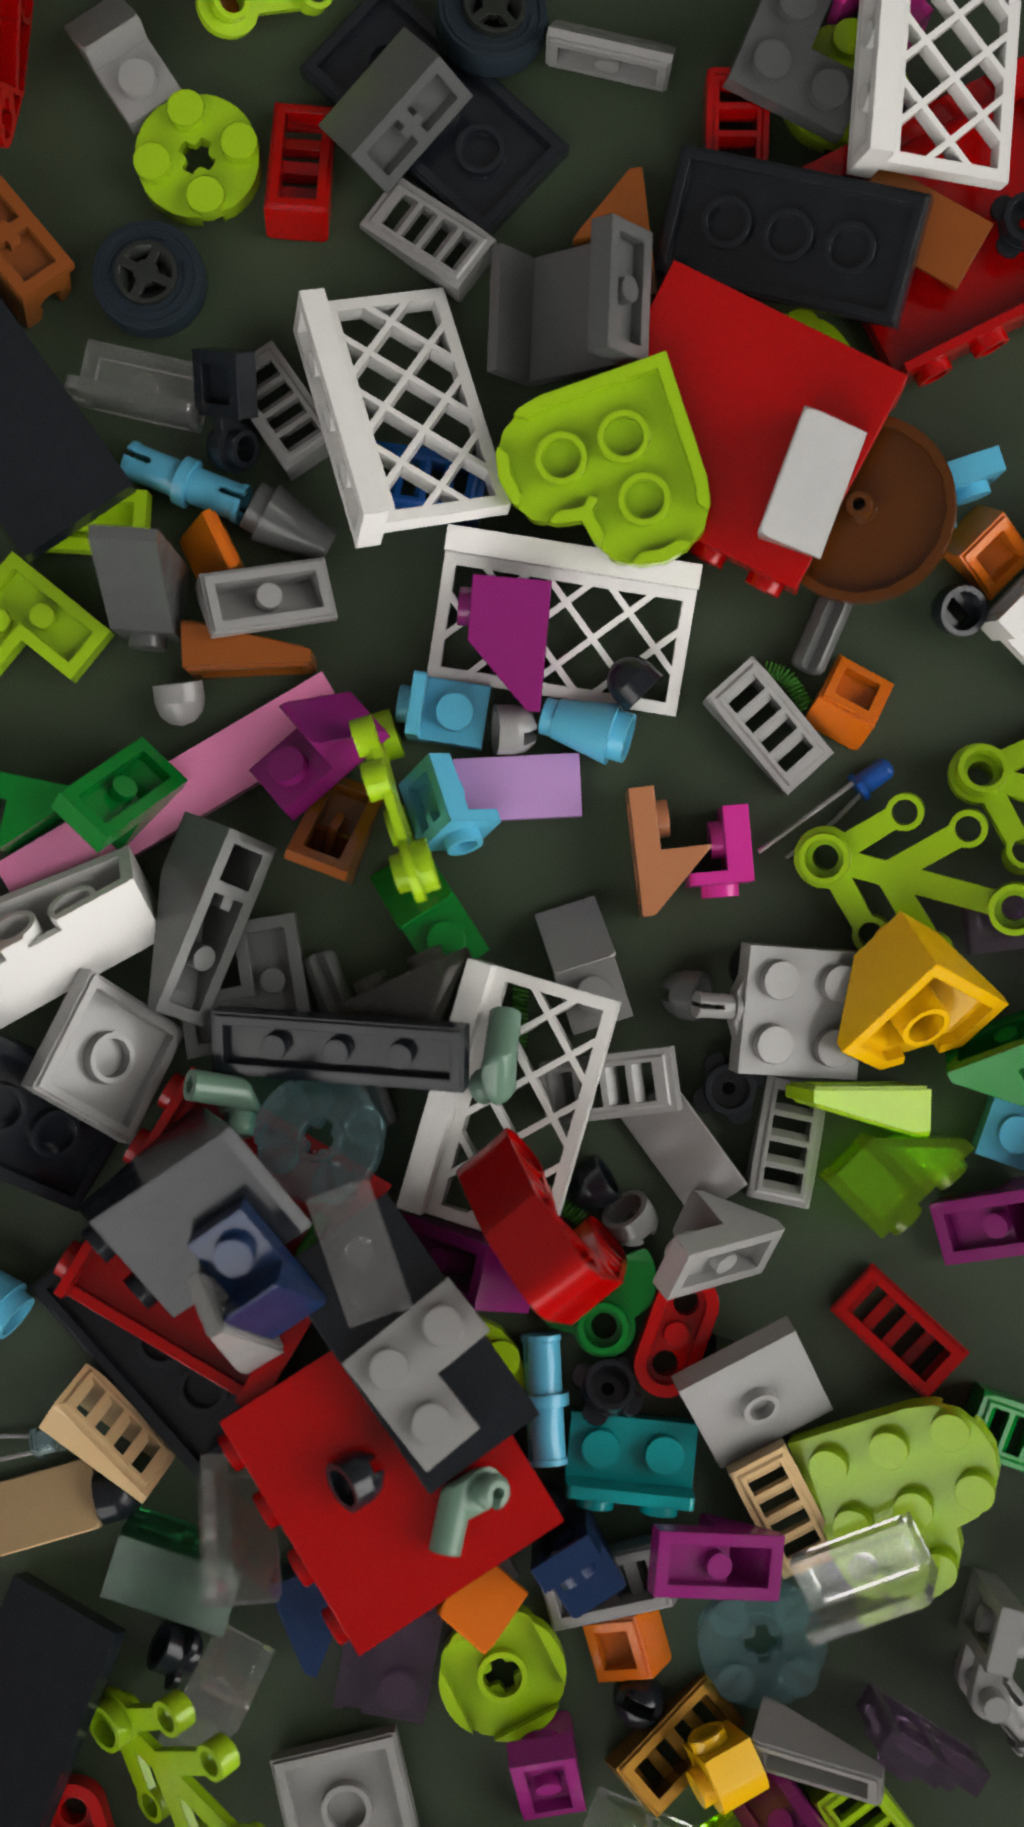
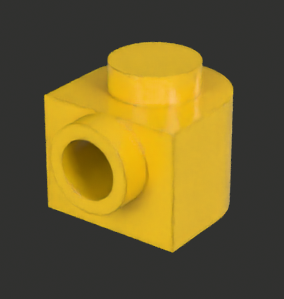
M728 1719L723 1722L712 1721L699 1726L689 1734L688 1742L683 1745L693 1768L686 1771V1777L693 1793L704 1809L714 1805L721 1815H725L769 1789L767 1775L750 1737Z

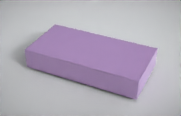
M579 753L453 759L458 779L464 788L468 809H497L501 821L582 817Z

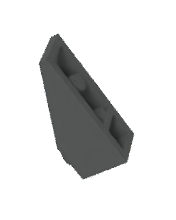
M89 524L88 540L110 629L122 639H128V648L135 650L163 652L166 651L167 642L181 643V620H187L190 567L158 529Z
M185 811L161 870L148 1008L201 1027L205 1026L277 850L276 847L225 825Z

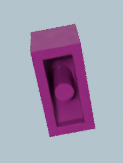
M473 574L472 587L460 586L457 625L469 626L468 641L525 710L540 712L552 581Z
M402 1213L444 1276L451 1279L475 1311L528 1314L530 1305L513 1283L482 1231L418 1215Z

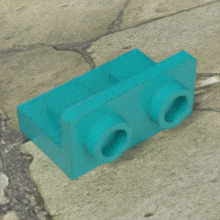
M571 1406L566 1449L568 1464L565 1465L563 1477L564 1497L576 1499L575 1505L582 1509L600 1512L613 1510L614 1503L639 1506V1511L642 1514L656 1518L677 1517L678 1510L694 1511L695 1495L692 1486L698 1438V1427L694 1419L638 1413L632 1417L619 1414L608 1417L601 1426H593L587 1423L582 1416L584 1407Z

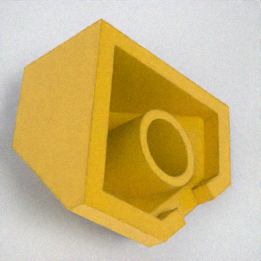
M900 911L888 923L881 926L874 936L854 955L837 1045L843 1053L878 1070H884L904 1064L905 1052L934 1045L938 1053L963 1047L1003 1011L1009 1003L938 932Z

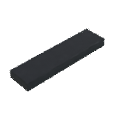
M220 1005L211 1011L212 1072L238 1076L464 1093L469 1087L470 1023Z

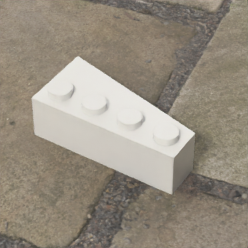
M129 845L0 896V1029L68 992L79 969H90L100 974L154 944L158 900Z

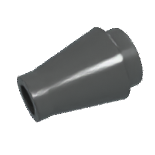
M264 482L257 489L239 524L240 528L252 534L251 541L309 559L325 557L338 533L336 529L323 522L281 484L275 489Z

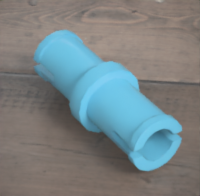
M136 440L128 445L127 450L134 454V458L124 454L120 467L130 481L168 495L173 505L183 509L189 505L203 510L211 508L219 516L230 520L234 524H240L244 513L239 511L241 507L247 510L253 494V487L251 485L242 484L203 469V463L190 456L180 460L147 447Z
M561 1332L524 1333L520 1337L523 1345L525 1393L540 1413V1415L526 1424L527 1459L532 1467L535 1468L563 1466L568 1464L565 1444L564 1407L570 1404L569 1390L563 1389L560 1346L562 1335Z

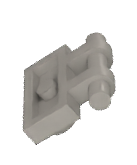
M972 1567L957 1625V1630L961 1634L962 1639L955 1660L954 1677L959 1688L967 1696L974 1712L985 1720L994 1724H1000L1009 1718L1011 1710V1697L1003 1684V1678L1012 1679L1017 1658H1024V1607L997 1573Z

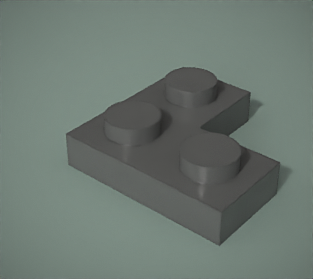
M759 0L722 88L836 144L842 138L850 120L854 70L811 49L832 0Z
M293 912L248 920L235 950L241 986L219 989L211 1011L220 1005L312 1012L308 981L303 965L304 956L297 913ZM211 1012L204 1027L181 1020L187 1059L212 1055Z

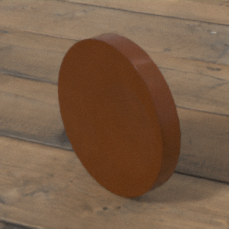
M888 416L838 511L821 559L813 558L800 584L820 597L834 602L851 605H869L892 600L907 593L923 582L935 570L947 552L954 534L957 519V496L953 476L947 461L937 446L924 433L905 421Z

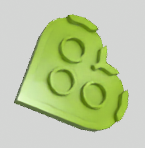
M666 351L541 394L519 407L513 414L514 418L503 430L499 447L497 446L495 453L498 479L512 505L522 512L533 524L539 526L549 525L556 528L583 524L595 547L606 554L610 561L619 566H632L636 568L666 565L687 553L693 544L704 534L710 509L708 478Z
M931 1396L907 1399L792 1434L788 1441V1447L825 1520L823 1531L836 1563L849 1583L857 1588L860 1598L872 1607L921 1605L943 1594L945 1590L950 1589L957 1580L964 1545L961 1526L989 1510L995 1500L1001 1467L996 1439L981 1417L975 1414V1418H973L960 1407L942 1403L943 1398Z

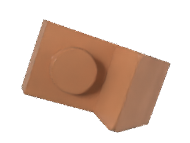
M654 785L628 788L625 792L639 918L655 916L712 847V844L661 849L660 838L670 837L671 835L667 800H655Z

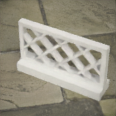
M859 0L846 174L871 178L878 170H885L987 189L1002 190L1009 183L1021 0H971L961 9L958 8L953 0H930L945 21L928 35H926L910 13L911 0ZM982 3L985 4L1000 24L999 38L989 46L985 44L965 17ZM950 28L973 57L956 72H954L933 44L937 38ZM909 40V42L912 44V47L907 50ZM998 50V56L996 58L993 53ZM917 54L921 56L941 83L924 98L918 94L905 76L906 63ZM978 65L995 86V99L985 109H982L960 80ZM945 91L949 93L969 120L951 136L928 107L931 102ZM903 103L908 108L905 113H903ZM992 113H993V122H992L991 119L988 117V116H989L990 114H992ZM915 117L937 146L926 156L900 151L902 125ZM973 128L977 130L991 149L990 167L972 164L956 144L960 138ZM943 154V156H944L946 159L937 158V157H938L939 155Z
M324 288L300 290L293 332L355 548L381 545L384 533L507 515L511 507V501L498 479L495 450L444 288L331 301L327 300ZM432 311L437 329L429 340L400 323L406 314ZM361 319L380 331L369 346L366 347L345 335L341 322ZM389 337L419 353L407 370L377 354ZM440 342H442L443 348L438 346ZM351 358L357 361L354 366ZM428 359L451 372L454 382L446 393L416 377ZM367 367L396 384L384 402L359 387L358 379ZM405 390L435 407L423 425L393 408ZM457 395H458V397H459L460 402H458L457 400H455V397H456ZM367 412L374 415L371 420H369ZM444 413L468 427L471 437L463 448L458 447L432 431ZM383 421L413 439L401 457L376 443L374 434ZM422 444L453 462L440 481L410 464V461ZM474 449L476 451L477 457L471 454ZM383 467H385L386 469L390 470V472H389V474L387 475V477H386V475H385V471H384V468H383ZM463 468L485 481L489 496L469 499L449 487L459 470ZM399 477L430 494L423 506L396 510L390 490Z
M448 524L444 546L445 556L427 669L429 677L509 690L496 674L477 672L487 665L484 659L469 670L442 666L446 639L463 627L458 626L456 622L448 628L451 603L458 611V598L453 593L457 565L483 569L486 575L496 576L493 572L496 571L520 575L517 578L528 579L533 577L552 581V589L561 600L560 603L550 609L549 619L566 607L587 636V639L558 660H556L546 646L545 657L551 665L544 669V678L556 670L566 686L543 682L542 695L568 700L617 703L609 692H603L608 688L607 679L592 690L578 688L564 671L562 665L592 644L610 669L614 662L597 639L628 617L650 647L640 654L639 657L648 659L655 654L669 674L665 701L640 698L630 710L676 717L697 590H699L703 564L673 560L666 565L647 568L619 566L610 561L607 555L597 547ZM556 581L583 586L566 597ZM592 587L608 589L624 611L595 633L591 632L571 604ZM619 591L645 596L629 607ZM655 597L681 601L677 628L655 643L634 612ZM675 639L670 664L660 649Z
M467 958L449 1021L470 1023L469 1081L471 1075L476 1070L482 1069L489 1012L494 1007L502 1006L508 983L531 989L544 1013L520 1026L519 1037L548 1021L565 1054L534 1070L519 1042L517 1060L526 1076L516 1081V1090L530 1083L547 1117L518 1133L502 1104L498 1106L492 1104V1102L484 1105L478 1102L474 1104L475 1099L472 1097L469 1087L464 1093L429 1090L397 1201V1208L417 1215L427 1213L481 1231L473 1210L469 1211L445 1202L453 1176L457 1175V1169L465 1163L463 1162L456 1166L461 1147L468 1159L477 1153L466 1132L470 1115L491 1105L503 1130L509 1128L521 1139L550 1123L552 1124L564 1148L560 1162L544 1172L546 1178L556 1173L551 1192L557 1214L560 1216L622 1002L505 968V966L485 960ZM545 994L567 1001L552 1009ZM577 1004L602 1010L603 1013L596 1037L574 1049L557 1016ZM592 1049L585 1070L578 1056ZM570 1061L582 1086L578 1100L556 1111L539 1077ZM574 1111L570 1128L567 1132L560 1118Z

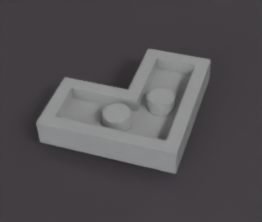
M449 1277L434 1287L342 1363L426 1473L480 1429L479 1424L442 1379L439 1372L485 1336L490 1329Z

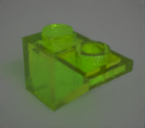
M862 1132L818 1177L873 1233L883 1239L890 1231L894 1235H898L912 1225L922 1212V1208L918 1204L935 1187L939 1190H944L952 1185L967 1169L968 1163L964 1158L975 1148L965 1138L952 1133H930V1136L927 1138L913 1137L900 1133Z

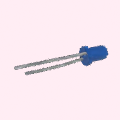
M880 758L858 774L854 775L851 773L847 776L849 781L847 785L757 849L758 853L761 854L852 787L857 795L834 819L826 824L833 826L860 798L866 802L871 798L870 793L892 778L894 774L892 764L888 760ZM794 849L784 855L786 859L794 855Z

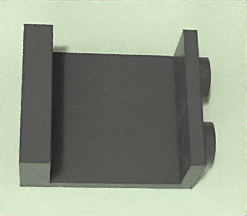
M611 213L592 218L591 243L538 257H532L503 243L492 245L491 276L489 281L490 304L487 372L526 387L609 371L648 357L653 233Z

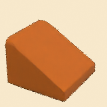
M977 505L957 524L951 543L943 558L973 587L979 589L987 600L991 601L1023 569L1024 540L1004 511L984 505Z
M211 508L202 511L180 540L181 548L196 579L199 574L245 568L215 510L212 511Z
M839 654L811 703L805 718L819 733L856 751L874 729L894 684Z
M497 1565L438 1604L436 1612L445 1622L485 1655L505 1630L528 1596L529 1591Z
M659 1610L582 1626L598 1683L653 1679L671 1661V1650Z

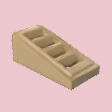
M88 1363L83 1366L58 1397L38 1427L142 1504L177 1457L124 1395L104 1375ZM79 1405L89 1412L86 1417L77 1409ZM100 1420L110 1427L105 1436L96 1428ZM121 1436L131 1442L123 1455L114 1447ZM141 1451L152 1458L142 1473L132 1465Z
M782 1437L725 1466L755 1526L772 1530L771 1525L804 1508L808 1517L781 1531L785 1536L784 1545L814 1529L816 1530L820 1538L819 1541L786 1557L785 1553L783 1554V1579L833 1554L823 1531L825 1520ZM781 1466L784 1468L787 1475L754 1492L752 1491L749 1483ZM794 1488L798 1496L765 1513L763 1512L760 1504Z

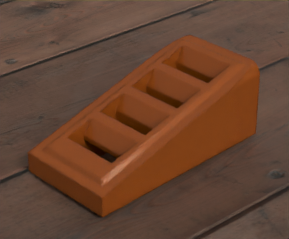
M181 620L182 668L195 680L314 675V672H317V659L312 650L304 646L250 633L211 639L206 623L195 620Z

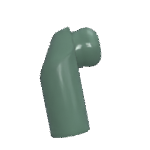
M498 1006L492 1008L489 1012L482 1069L476 1070L471 1075L469 1081L472 1097L476 1102L483 1105L491 1102L497 1106L508 1101L516 1091L517 1056L522 1014L514 1008Z
M190 1069L187 1072L183 1085V1095L186 1101L216 1105L220 1114L224 1116V1122L229 1124L241 1139L252 1138L257 1133V1118L262 1116L261 1104L253 1087L247 1080L239 1076L198 1069Z
M475 1467L445 1484L439 1495L428 1549L446 1556H461L468 1520L490 1508L496 1511L503 1508L510 1497L511 1488L508 1480L495 1468Z

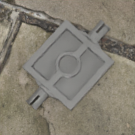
M741 942L738 975L730 989V994L695 991L692 1001L715 1006L691 1005L692 1016L697 1019H727L732 1037L728 1070L737 1074L857 1080L859 1060L843 1053L837 1045V1038L854 955L858 951Z

